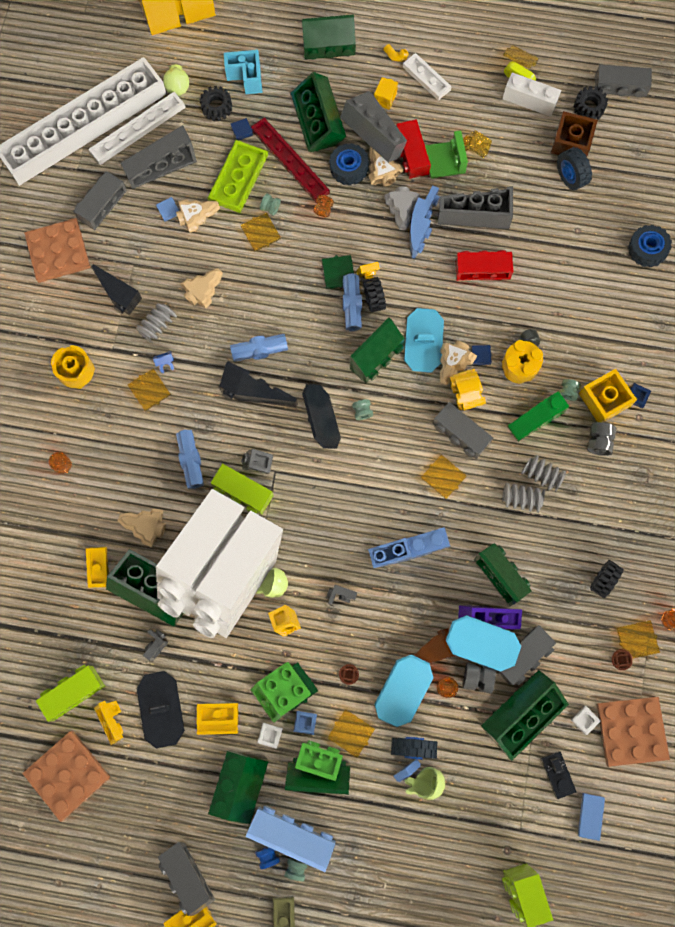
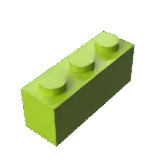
M223 463L211 481L213 490L222 495L226 494L236 503L247 506V511L250 512L251 510L256 514L262 515L274 496L273 492Z
M83 665L75 670V675L70 678L67 676L57 682V687L52 690L49 688L40 694L41 697L36 700V703L48 722L57 720L105 687L93 666Z

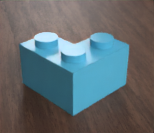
M249 50L224 53L227 81L243 80L245 94L263 93L259 51Z

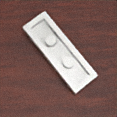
M416 53L403 63V68L438 101L451 91V85Z

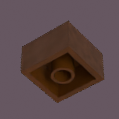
M563 111L551 154L559 155L572 147H578L587 157L598 120Z

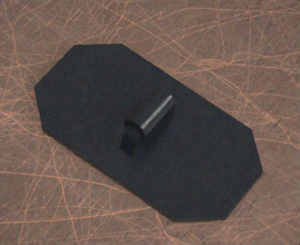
M306 384L302 395L313 437L323 449H337L341 436L330 395L321 385Z
M166 671L144 675L136 688L144 739L156 749L177 745L185 731L177 681Z

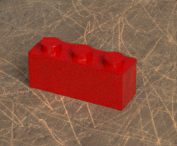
M417 119L397 123V128L407 140L400 156L404 161L402 163L404 173L408 174L409 179L429 175L431 164Z
M462 251L457 253L455 260L456 281L511 280L514 272L512 251Z

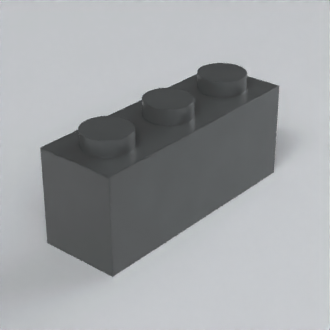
M599 64L595 74V87H598V91L602 89V94L647 97L652 86V68Z
M106 171L98 178L97 183L92 189L87 191L83 200L75 206L73 212L77 219L95 231L127 192L124 182Z
M450 402L434 418L433 424L435 429L449 436V440L456 446L460 445L464 449L465 454L471 458L477 459L493 440L490 434Z
M540 625L534 627L519 642L521 649L515 666L501 672L496 670L510 686L514 684L518 686L526 678L524 674L529 670L531 672L540 665L539 660L543 656L547 658L555 650L553 646L556 642Z
M178 842L158 856L160 861L158 864L164 875L168 876L170 880L169 887L173 894L178 895L180 899L179 906L184 914L195 916L215 901L211 890L185 843Z

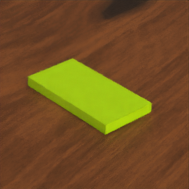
M235 140L207 198L208 201H218L219 206L241 213L268 157V151Z

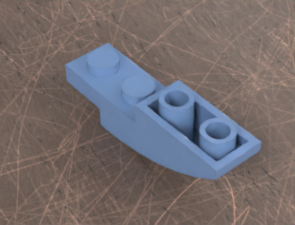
M433 185L425 200L418 197L412 214L409 242L411 256L414 259L418 253H422L425 246L423 242L425 238H429L432 232L430 218L433 211L431 209L433 205L437 206L440 199L438 195L439 188Z
M443 527L368 550L373 568H378L432 554L435 551L451 546L446 529Z

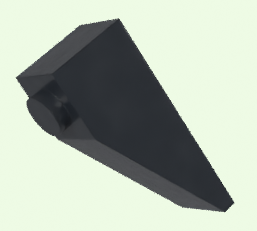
M93 264L91 267L114 304V309L121 314L125 312L130 315L142 299L139 291Z

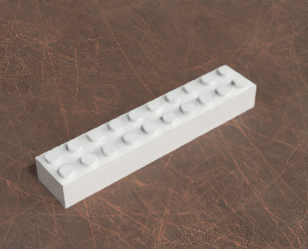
M143 57L0 144V159L16 182L21 185L167 95L164 83Z

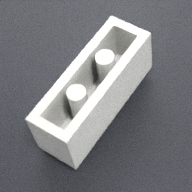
M512 73L506 85L503 100L551 117L561 90Z

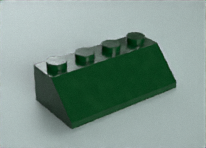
M312 72L291 92L308 152L335 147L347 137L328 77Z
M129 549L107 576L106 590L175 627L184 613H181L179 617H173L158 606L160 599L157 597V564Z
M538 670L481 727L512 761L569 704L556 683Z

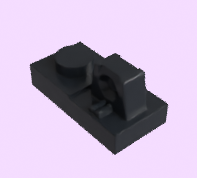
M561 751L540 758L556 799L577 792Z

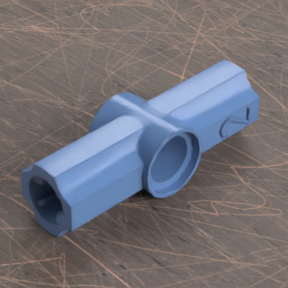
M347 274L343 276L344 294L342 299L343 311H345V329L357 331L362 328V295L359 288V275Z
M285 334L266 338L265 336H256L247 342L230 345L234 362L250 358L260 360L267 358L269 354L288 350Z
M192 430L179 431L176 433L180 451L178 455L181 468L184 470L187 488H200L204 485L200 468L201 459L198 449H196L194 434Z

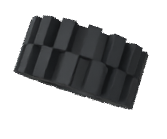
M211 86L208 87L209 91L205 89L203 91L204 94L201 93L200 95L203 115L209 120L212 118V121H215L216 118H218V121H221V117L226 119V115L229 116L230 111H232L230 93L226 89L223 91L221 86L219 89L217 86H214V89ZM215 100L223 102L218 107H212L210 103Z
M589 86L588 90L586 87L583 88V90L579 91L574 102V113L577 112V115L593 119L597 118L599 120L608 105L607 94H602V89L598 91V87L592 89V86ZM593 101L597 107H588L584 102Z
M374 277L363 280L365 298L370 312L385 310L386 300L380 279Z
M608 560L597 573L590 586V590L602 598H606L618 583L624 569Z

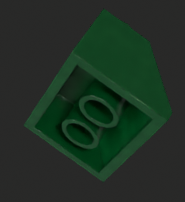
M354 14L302 19L305 60L356 55Z
M390 317L350 356V370L365 383L369 380L373 381L378 376V371L382 367L386 368L392 361L391 358L395 354H400L404 349L405 338Z
M494 543L480 552L473 560L511 607L532 591L529 588L531 585L525 577L519 575L517 572L518 568L514 562L508 561L505 557L506 552L504 549Z
M228 750L208 815L228 821L251 824L269 761Z
M293 758V761L288 762L285 790L349 795L350 765H346V761H341L336 781L296 769L295 766L298 758Z

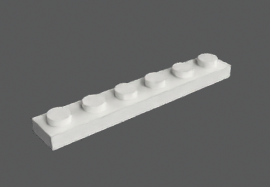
M175 92L171 93L89 148L91 155L100 165L183 110L185 104Z

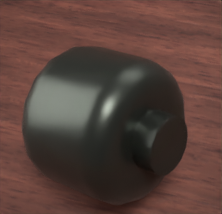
M528 329L521 333L520 340L531 342L537 347L539 346L540 338L536 330Z

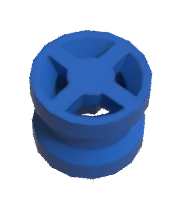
M264 847L255 852L256 857L260 860L259 867L261 870L280 862L279 857L276 856L275 850L272 848Z

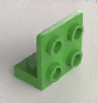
M461 130L454 131L453 139L450 142L425 146L431 164L429 172L431 178L466 173L468 160Z
M289 662L277 668L251 688L252 693L273 723L311 695Z
M308 740L307 744L302 743L295 768L336 781L343 755L339 754L340 750L332 747L324 750L319 748V743Z

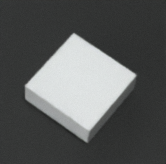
M583 706L571 721L584 735H588L600 722V719L587 706Z
M263 723L257 743L277 749L283 728Z

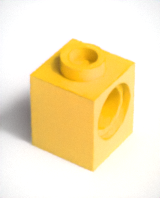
M381 77L374 97L382 108L390 110L397 95L398 82Z
M287 605L268 613L273 630L283 637L301 629L295 611Z

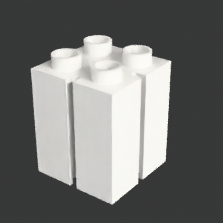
M211 489L157 564V597L160 599L158 606L173 617H179L181 613L187 616L193 614L195 616L193 626L201 634L214 638L218 633L227 638L267 574L276 563L283 529L251 510L246 518L242 517L241 513L244 510L242 505Z

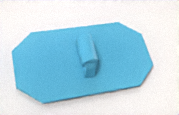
M417 308L407 317L404 361L412 371L431 373L441 364L442 354L440 349L443 344L444 319L435 309Z
M467 615L452 621L446 638V642L453 655L500 672L515 666L521 649L515 633Z
M412 654L396 661L374 704L378 719L395 727L412 721L433 680L430 663Z

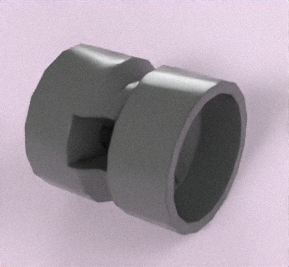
M593 423L590 430L592 438L589 439L587 451L600 456L612 455L614 448L612 440L615 439L617 428L608 423Z
M467 662L463 676V689L475 691L476 688H479L480 692L492 694L496 670L487 666L480 668L478 664Z

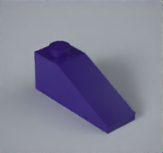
M459 605L458 619L467 615L502 629H521L522 609Z

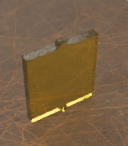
M514 45L507 48L503 56L528 69L536 66L539 58Z
M267 213L256 218L253 217L252 220L240 225L254 252L264 247H269L270 244L281 240Z
M154 368L144 375H139V378L128 384V387L144 411L149 410L156 404L160 405L161 401L171 395Z
M441 454L433 464L429 465V469L421 476V479L443 498L447 499L454 490H458V486L467 476Z
M651 620L616 628L620 639L619 645L622 649L628 650L633 659L660 653L656 640L658 636L654 633Z
M345 709L339 720L334 722L335 726L327 738L358 758L364 746L368 745L367 741L375 728Z

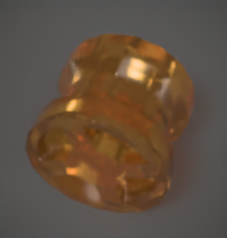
M326 195L317 196V205L313 209L314 213L321 217H329L331 214L330 208L333 207L334 200Z
M62 452L53 453L49 458L50 467L59 474L67 473L72 467L71 459Z
M675 609L664 612L661 617L663 626L669 630H675Z
M443 678L437 684V692L441 697L452 698L458 692V684L453 678Z

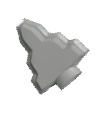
M404 186L397 187L394 192L385 194V204L389 206L390 213L395 215V223L399 230H406L409 226L418 197L420 198V194L412 192L408 187Z

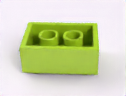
M527 863L504 870L502 883L505 891H508L509 896H511V899L508 900L511 911L519 919L520 923L523 922L526 927H535L553 921L539 874Z

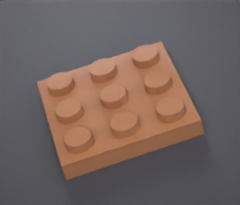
M77 218L24 232L38 283L91 268Z
M659 697L596 703L608 767L670 760Z
M73 730L68 732L22 773L60 822L65 820L111 778Z

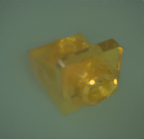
M477 130L467 134L463 139L466 151L470 149L482 158L487 156L492 140Z

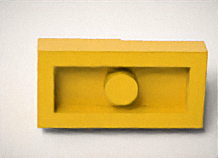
M374 262L360 266L356 270L357 275L360 277L364 276L365 280L373 278L376 275V271L380 269L379 263Z
M107 547L86 548L88 588L106 587L107 576L109 575Z
M117 701L98 703L94 710L110 745L115 744L123 738L121 725L113 719V717L121 712Z

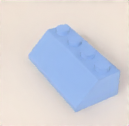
M268 806L258 808L246 834L247 838L326 872L336 843L335 840H332V835L323 831L321 834L314 832V827L306 823H302V825L294 823L295 819L283 814L282 817L274 814L275 810Z

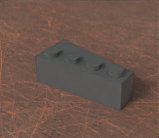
M368 91L346 100L340 118L388 163L399 158L407 140L373 94Z
M182 125L122 161L121 165L132 189L196 163L197 160L192 142Z
M509 186L504 190L495 188L491 189L490 192L483 193L474 191L473 194L468 195L460 193L440 196L438 225L510 228L513 218V186Z

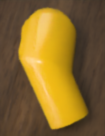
M387 44L383 49L392 61L404 62L409 55L406 49L396 52L390 44Z

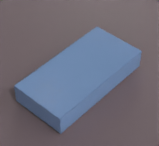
M586 793L582 794L578 837L600 841L605 797Z

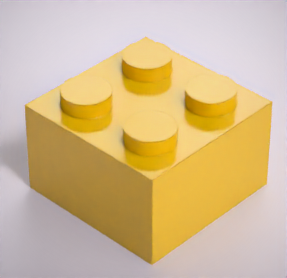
M617 369L587 384L579 392L580 397L596 421L602 423L628 409L637 401Z

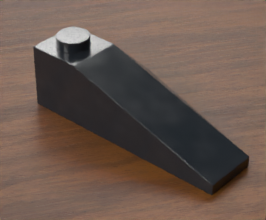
M227 361L219 385L221 393L225 398L297 407V398L277 387L270 388V385L261 378L254 379L249 375V371Z

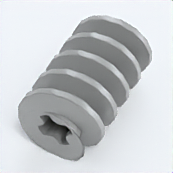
M157 303L155 305L156 309L151 310L152 315L147 314V320L141 321L142 326L138 325L136 327L139 334L152 344L151 338L158 339L155 333L162 334L163 332L160 328H168L165 322L172 323L170 316L177 317L175 312L165 304Z
M538 455L533 458L530 457L521 474L523 475L528 471V478L535 475L534 482L542 479L541 486L548 483V490L555 487L556 492L565 478L566 471L558 474L559 467L551 470L552 463L545 466V459L538 462Z
M505 483L502 502H505L507 508L510 503H513L514 509L520 504L521 510H524L525 506L528 505L530 512L533 507H536V511L539 513L544 503L545 489L542 493L539 488H536L533 492L532 487L529 486L525 491L524 485L517 489L516 484H513L510 488L509 483Z

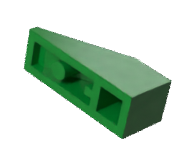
M558 391L507 427L519 442L564 414L570 406Z

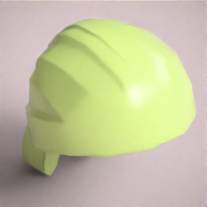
M174 64L169 66V70L163 78L164 87L168 93L175 92L178 96H181L189 88L188 75L182 70L181 65Z
M272 568L256 594L263 593L264 596L270 598L281 597L288 587V579L285 573L278 568Z
M433 767L422 769L415 779L408 777L404 780L407 785L411 786L405 793L410 795L417 794L419 797L427 800L437 799L445 789L444 775Z

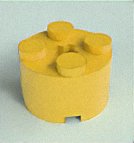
M516 341L507 349L502 360L505 377L516 384L530 382L536 377L542 366L543 352L531 342Z
M78 346L62 347L54 353L51 359L54 375L63 385L69 388L81 389L93 377L95 370L93 362L86 352Z
M475 368L449 377L451 389L456 396L457 407L460 411L486 404L485 396L482 397L481 395L483 388Z

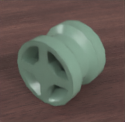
M266 193L261 201L260 210L268 211L270 215L274 216L280 207L281 199L273 198L270 194Z
M564 379L560 394L566 400H577V391L580 390L581 384L572 379Z
M369 399L359 400L352 404V408L356 412V420H365L374 415L373 411L370 410L371 402Z
M288 858L287 864L289 866L288 870L285 871L284 877L303 882L305 880L304 871L308 865L294 858Z

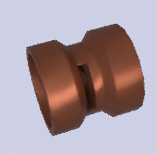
M618 649L613 653L612 664L616 669L624 671L631 667L633 657L628 650Z
M346 664L340 669L339 678L343 684L352 685L358 680L359 671L354 665Z

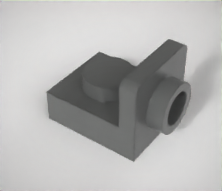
M255 449L248 450L242 456V470L251 469L269 474L273 455Z
M334 585L333 589L329 588L326 599L329 600L328 605L331 606L336 595L339 596V600L350 603L351 600L355 601L357 592Z
M158 629L156 631L148 630V633L156 640L154 642L151 641L144 649L146 652L143 656L152 662L168 644L165 640L166 635Z

